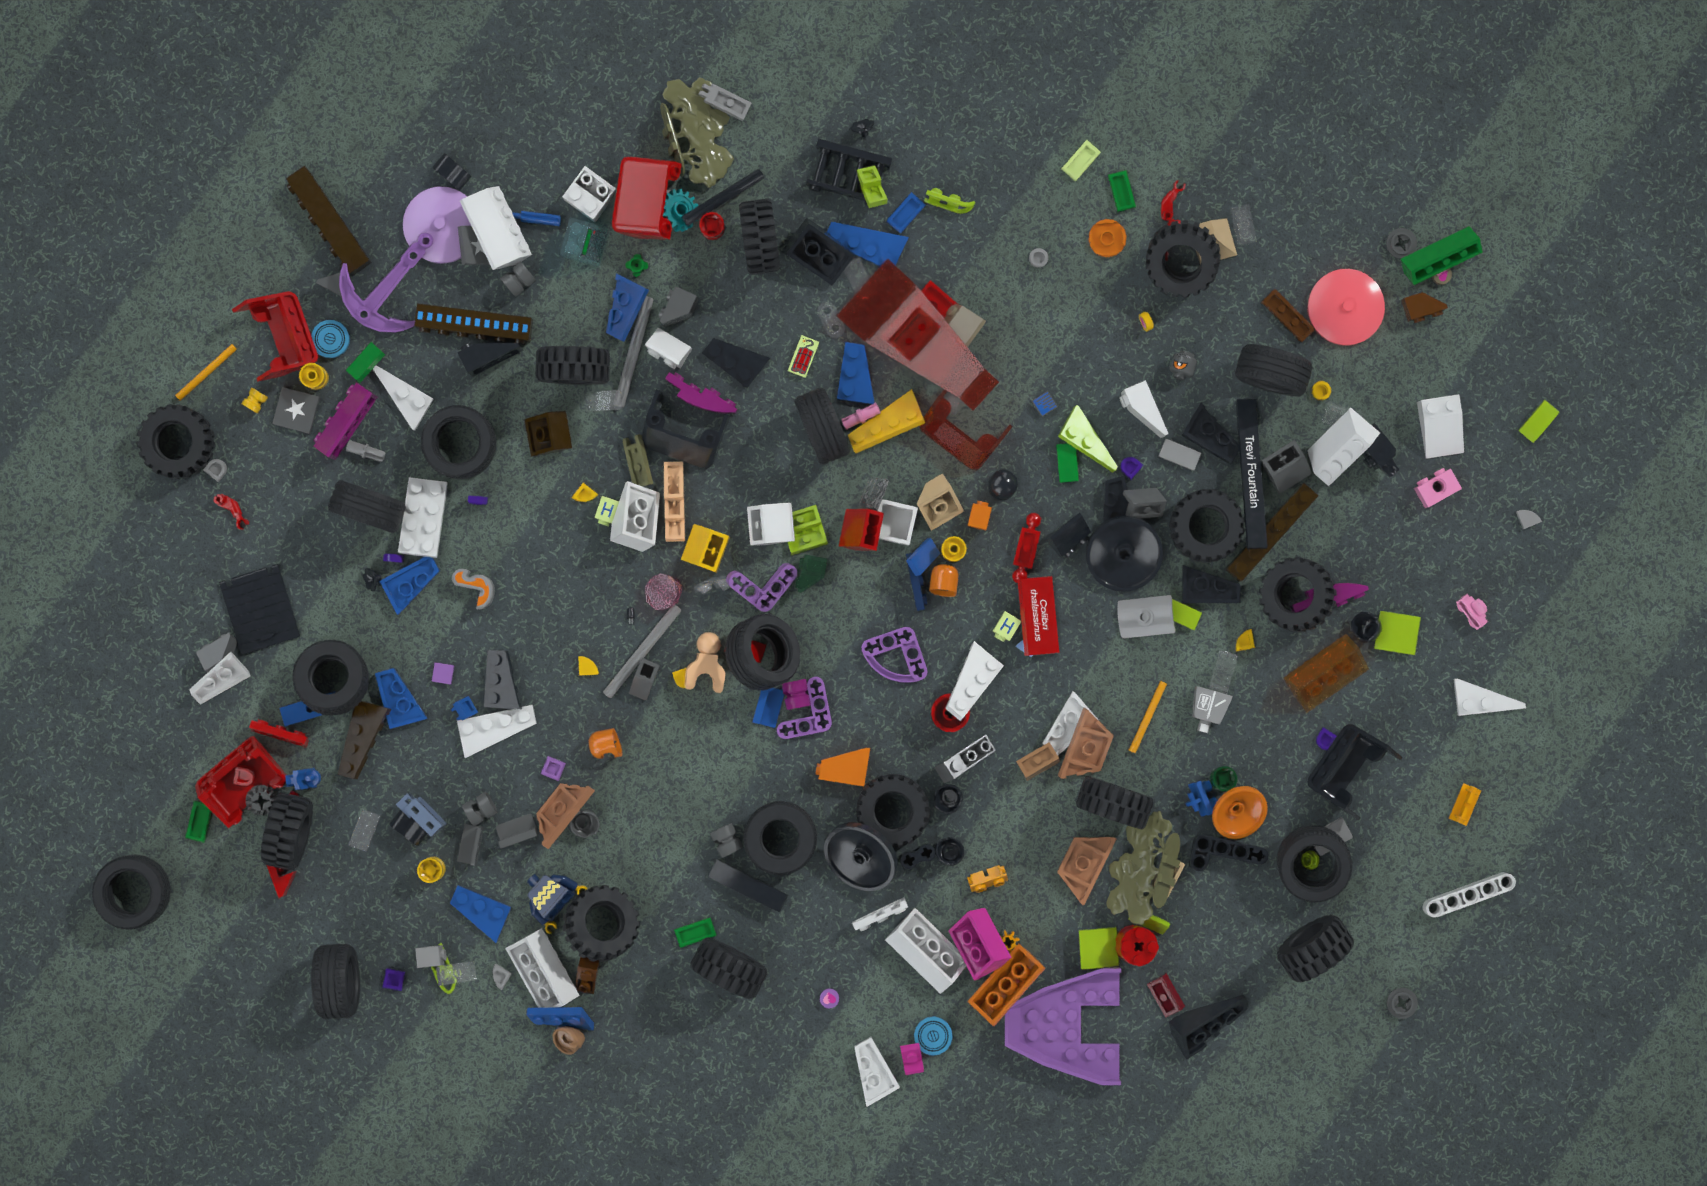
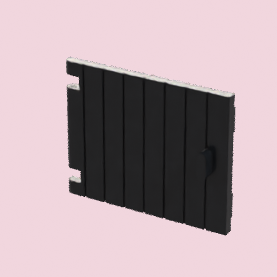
M278 564L272 565L273 572L269 574L267 567L233 577L231 578L232 585L228 587L225 580L219 582L241 655L301 637Z

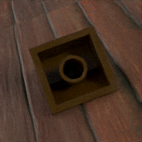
M566 411L546 412L524 419L531 457L561 452L572 448Z

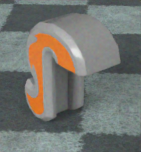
M467 569L456 570L452 575L454 585L480 590L476 609L481 610L490 606L495 595V586L492 580L485 575L469 577L471 572Z

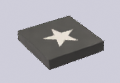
M472 226L457 227L462 265H490Z
M282 387L272 424L311 434L320 397Z

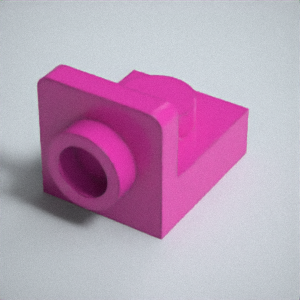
M919 1043L900 1046L905 1075L924 1072Z

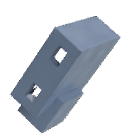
M407 793L396 804L409 818L412 817L431 837L447 825L421 796L417 799L411 793ZM414 806L419 810L417 814L412 810ZM429 821L434 825L432 829L427 825Z

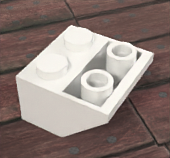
M584 166L562 197L571 206L593 222H596L608 206L616 188Z
M657 328L645 344L648 354L656 359L662 357L665 364L673 369L676 366L681 368L692 350L690 346L660 328Z
M791 503L747 507L750 545H771L795 541Z

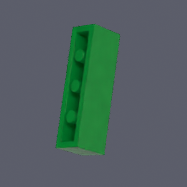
M1468 226L1401 258L1403 272L1412 284L1416 285L1483 253L1481 240L1472 228Z

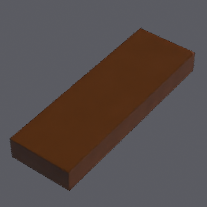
M1276 289L1261 302L1301 343L1315 330Z

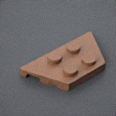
M1084 707L1058 774L1062 779L1070 775L1076 774L1079 776L1087 772L1101 771L1113 739V735Z
M559 784L536 813L537 820L539 821V830L544 837V841H542L544 847L547 849L551 847L594 793V789L589 786L585 788L578 785Z
M1074 837L1057 870V873L1082 905H1085L1116 841L1114 837Z

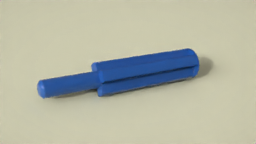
M521 211V213L512 212L514 218L520 219L521 222L560 226L561 215Z

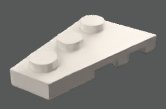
M230 652L189 690L191 695L201 705L250 677V673L236 656Z
M1072 691L1043 741V745L1050 742L1057 755L1069 746L1083 707L1091 712L1074 691Z

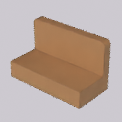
M1050 742L1016 762L1028 781L1059 763L1060 759Z

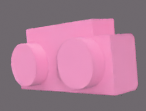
M1466 594L1456 602L1459 611L1464 612L1470 626L1476 628V630L1488 622L1485 618L1487 606L1480 599L1474 600L1472 596L1469 597Z

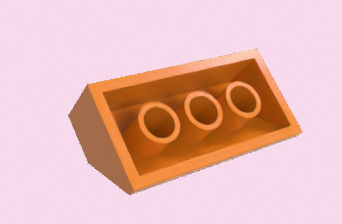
M1020 944L1010 953L1011 958L1002 967L995 970L968 1000L992 1026H995L1045 970L1040 961Z

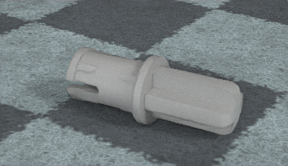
M349 440L346 447L347 452L361 455L362 458L367 457L382 462L385 458L384 451L369 447V444L363 445Z

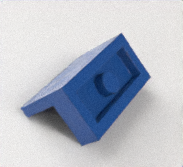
M776 688L761 690L753 723L776 727L784 698L783 690Z

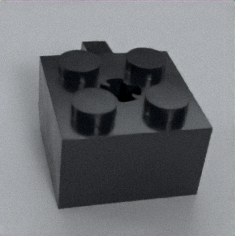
M1373 423L1371 425L1380 434L1362 454L1365 458L1363 462L1368 468H1373L1374 470L1379 468L1388 477H1392L1399 471L1393 460V457L1396 456V448L1378 426Z

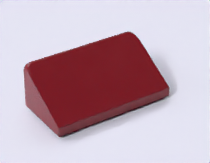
M1167 973L1147 983L1165 1018L1181 1011L1185 1007Z

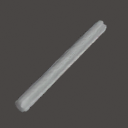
M646 296L638 314L614 405L618 407H624L652 308L653 298Z
M671 606L606 687L603 693L608 698L613 697L641 662V659L646 656L679 615L681 609L678 606Z

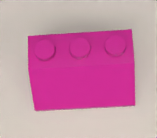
M986 908L968 911L949 930L974 980H978L997 970L1011 958Z

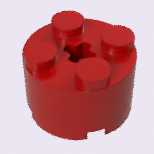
M951 693L943 694L932 704V721L939 729L945 732H956L962 729L968 722L970 710L961 721L954 715H952V718H948V715L945 714V711L948 710L945 708Z
M1129 925L1122 928L1117 934L1115 949L1122 960L1135 966H1143L1154 959L1159 945L1155 935L1150 930L1138 925ZM1135 942H1138V948H1137V949L1135 948V947H1136V946H1135Z

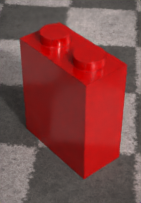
M846 509L839 547L855 551H877L884 513L871 509Z

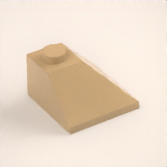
M1227 218L1200 223V228H1208L1209 234H1214L1216 237V243L1220 247V260L1237 255ZM1197 252L1199 263L1201 264V256Z
M943 474L925 484L917 502L931 531L964 512L951 485Z

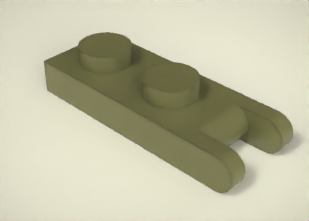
M635 435L636 443L634 444L630 443L629 438H624L623 446L632 483L642 487L652 485L653 480L642 435Z

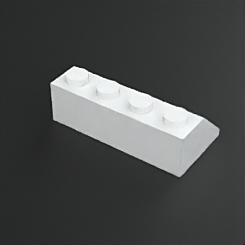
M499 186L486 188L460 200L493 270L516 265L532 255Z
M1350 407L1307 450L1314 474L1329 486L1372 445L1380 432Z
M916 908L885 939L940 994L953 984L966 967L958 949Z
M542 928L505 948L538 1008H559L580 996Z

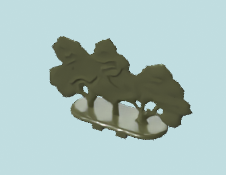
M698 78L692 83L691 88L680 79L667 81V87L662 95L665 100L672 104L673 110L669 113L664 103H661L660 109L665 126L662 133L664 139L668 138L670 143L668 148L669 156H674L675 162L682 164L681 177L685 174L683 160H686L692 165V169L689 171L690 181L695 184L704 183L707 187L711 188V186L716 184V179L724 178L727 168L731 166L734 160L726 148L714 143V138L722 135L724 131L723 126L728 123L730 117L719 109H712L709 104L704 102L705 98L698 95L700 90L708 93L701 87L703 84L711 86L712 83L710 81ZM682 108V111L677 113V109ZM672 118L681 121L680 133H675ZM677 138H688L690 148L687 153H681ZM696 155L700 157L701 162L693 161V157L690 158V156Z
M1154 811L1149 816L1146 827L1142 830L1131 826L1126 827L1127 840L1133 846L1134 851L1132 854H1123L1119 861H1114L1109 865L1111 877L1118 880L1120 884L1110 891L1106 905L1113 915L1122 913L1127 909L1130 921L1139 925H1143L1144 920L1153 916V909L1150 905V898L1152 896L1154 905L1157 908L1164 906L1168 898L1170 886L1174 887L1176 879H1173L1174 870L1179 868L1180 860H1177L1180 849V837L1177 833H1172L1167 838L1166 843H1164V837L1171 832L1172 824L1169 820L1162 818L1161 811ZM1154 838H1157L1160 841L1159 846H1161V848H1158L1154 845ZM1162 852L1161 863L1158 869L1154 866V858ZM1158 874L1155 887L1151 886V881ZM1149 892V895L1144 896L1143 893Z

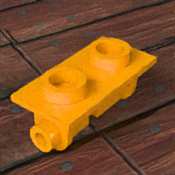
M1463 783L1449 819L1467 826L1481 790Z
M998 865L987 869L988 876L986 877L983 871L970 874V877H967L971 892L976 891V893L985 891L987 887L1004 885L1005 881H1008L1007 874H1004L1006 873L1004 866L1000 867Z

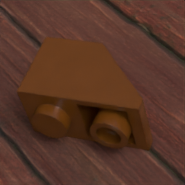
M1424 292L1401 300L1408 322L1413 320L1414 324L1424 321L1425 316L1432 315V318L1443 315V311L1448 308L1447 304Z
M580 957L575 986L577 991L594 994L600 967L599 960L593 962L589 961L588 957Z

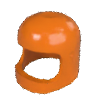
M947 564L935 566L931 573L929 591L938 596H956L958 570Z
M614 728L591 734L589 737V750L595 758L603 759L606 753H612L615 757H622L621 744Z

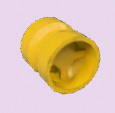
M251 387L249 396L244 398L241 404L258 414L261 410V404L265 403L268 397Z

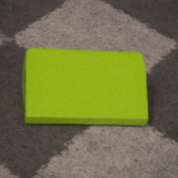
M1153 915L1149 919L1144 920L1142 926L1163 935L1170 924L1168 921Z

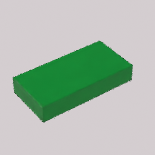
M1127 170L1109 174L1108 179L1117 212L1136 208Z
M370 342L346 371L361 383L385 354Z
M1068 443L1056 444L1059 483L1079 481L1076 448Z
M194 801L185 838L204 843L212 811L203 802Z
M711 917L674 929L680 948L702 941L706 937L716 936Z

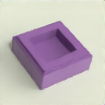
M435 662L432 682L452 684L454 665Z
M548 756L541 774L559 781L566 763Z

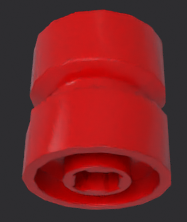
M709 212L700 219V230L706 239L718 240L723 236L725 224L721 215Z

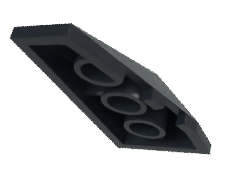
M1240 995L1186 1011L1169 1021L1171 1034L1186 1059L1202 1051L1207 1046L1205 1041L1211 1035L1217 1037L1224 1023L1230 1025L1247 1010L1245 996Z

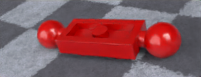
M1030 513L1026 517L1028 528H1021L1013 565L1018 566V569L1012 574V578L1016 583H1018L1017 579L1027 578L1028 575L1025 569H1032L1041 533L1035 530L1041 523V517L1037 513Z

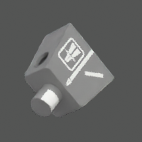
M1195 686L1192 717L1200 719L1197 730L1208 733L1211 722L1220 724L1233 696Z

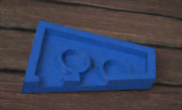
M616 274V289L613 290L612 298H614L613 307L609 312L606 333L624 342L649 290Z
M424 557L380 580L397 615L440 572L433 557Z
M395 668L375 673L383 706L391 709L390 714L386 715L390 729L428 719Z
M457 885L450 902L452 906L497 943L511 909L510 906Z
M582 1007L527 1009L526 1015L537 1025L570 1026L577 1029L594 1030V1022Z

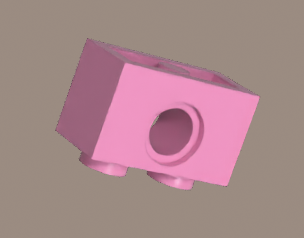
M1442 468L1433 473L1435 477L1430 480L1426 477L1417 482L1418 486L1414 490L1425 508L1462 489L1451 469L1445 471ZM1434 482H1438L1441 485L1439 492L1434 491Z

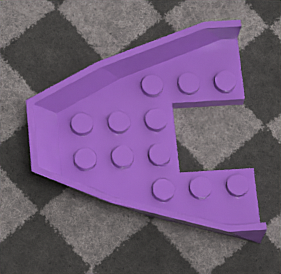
M1117 966L1099 969L1042 988L1016 1001L1005 1014V1046L1043 1066L1100 1085H1121L1119 1079V1043H1081V1006H1119V973H1121V968Z

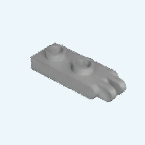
M711 84V86L702 85L701 88L708 93L700 90L698 95L705 98V103L741 121L744 120L751 102L715 84Z

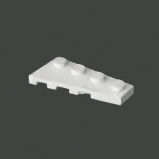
M975 641L970 647L962 671L958 676V681L945 708L960 721L1004 666Z
M533 705L524 706L522 709H510L472 717L463 721L458 720L464 757L467 758L537 724Z

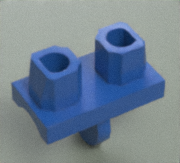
M315 768L295 770L293 775H286V786H294L295 790L317 787L321 781L320 773Z
M1197 781L1188 784L1191 793H1188L1190 801L1185 803L1186 806H1192L1194 812L1199 811L1201 817L1211 815L1217 799L1215 797L1208 799L1206 792L1212 790L1210 781Z

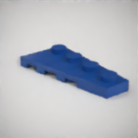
M831 222L827 230L831 236L853 254L890 272H893L909 238Z

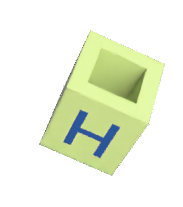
M604 496L601 497L595 518L599 519V524L608 527L610 523L612 524L619 501Z
M1004 611L993 629V632L996 633L994 637L1002 642L1005 640L1010 641L1021 621Z

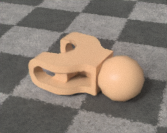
M705 632L697 640V649L700 653H697L695 661L686 668L684 686L687 690L695 687L699 675L707 673L712 678L713 690L716 693L723 691L725 671L719 665L718 655H716L720 650L721 641L715 633Z

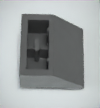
M676 286L674 291L670 290L666 298L668 304L666 308L662 307L658 316L661 325L668 327L691 318L699 301L697 296Z
M1295 440L1261 460L1263 470L1279 494L1312 474L1305 455Z

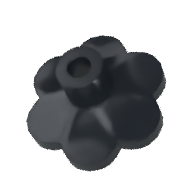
M864 119L854 122L851 131L861 133L862 137H867L869 135L868 131L873 128L874 121Z
M365 568L363 578L366 588L375 591L378 582L382 579L381 575L375 574L374 570L370 568Z

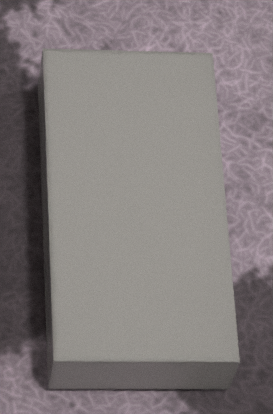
M1165 439L1158 457L1194 471L1201 452Z

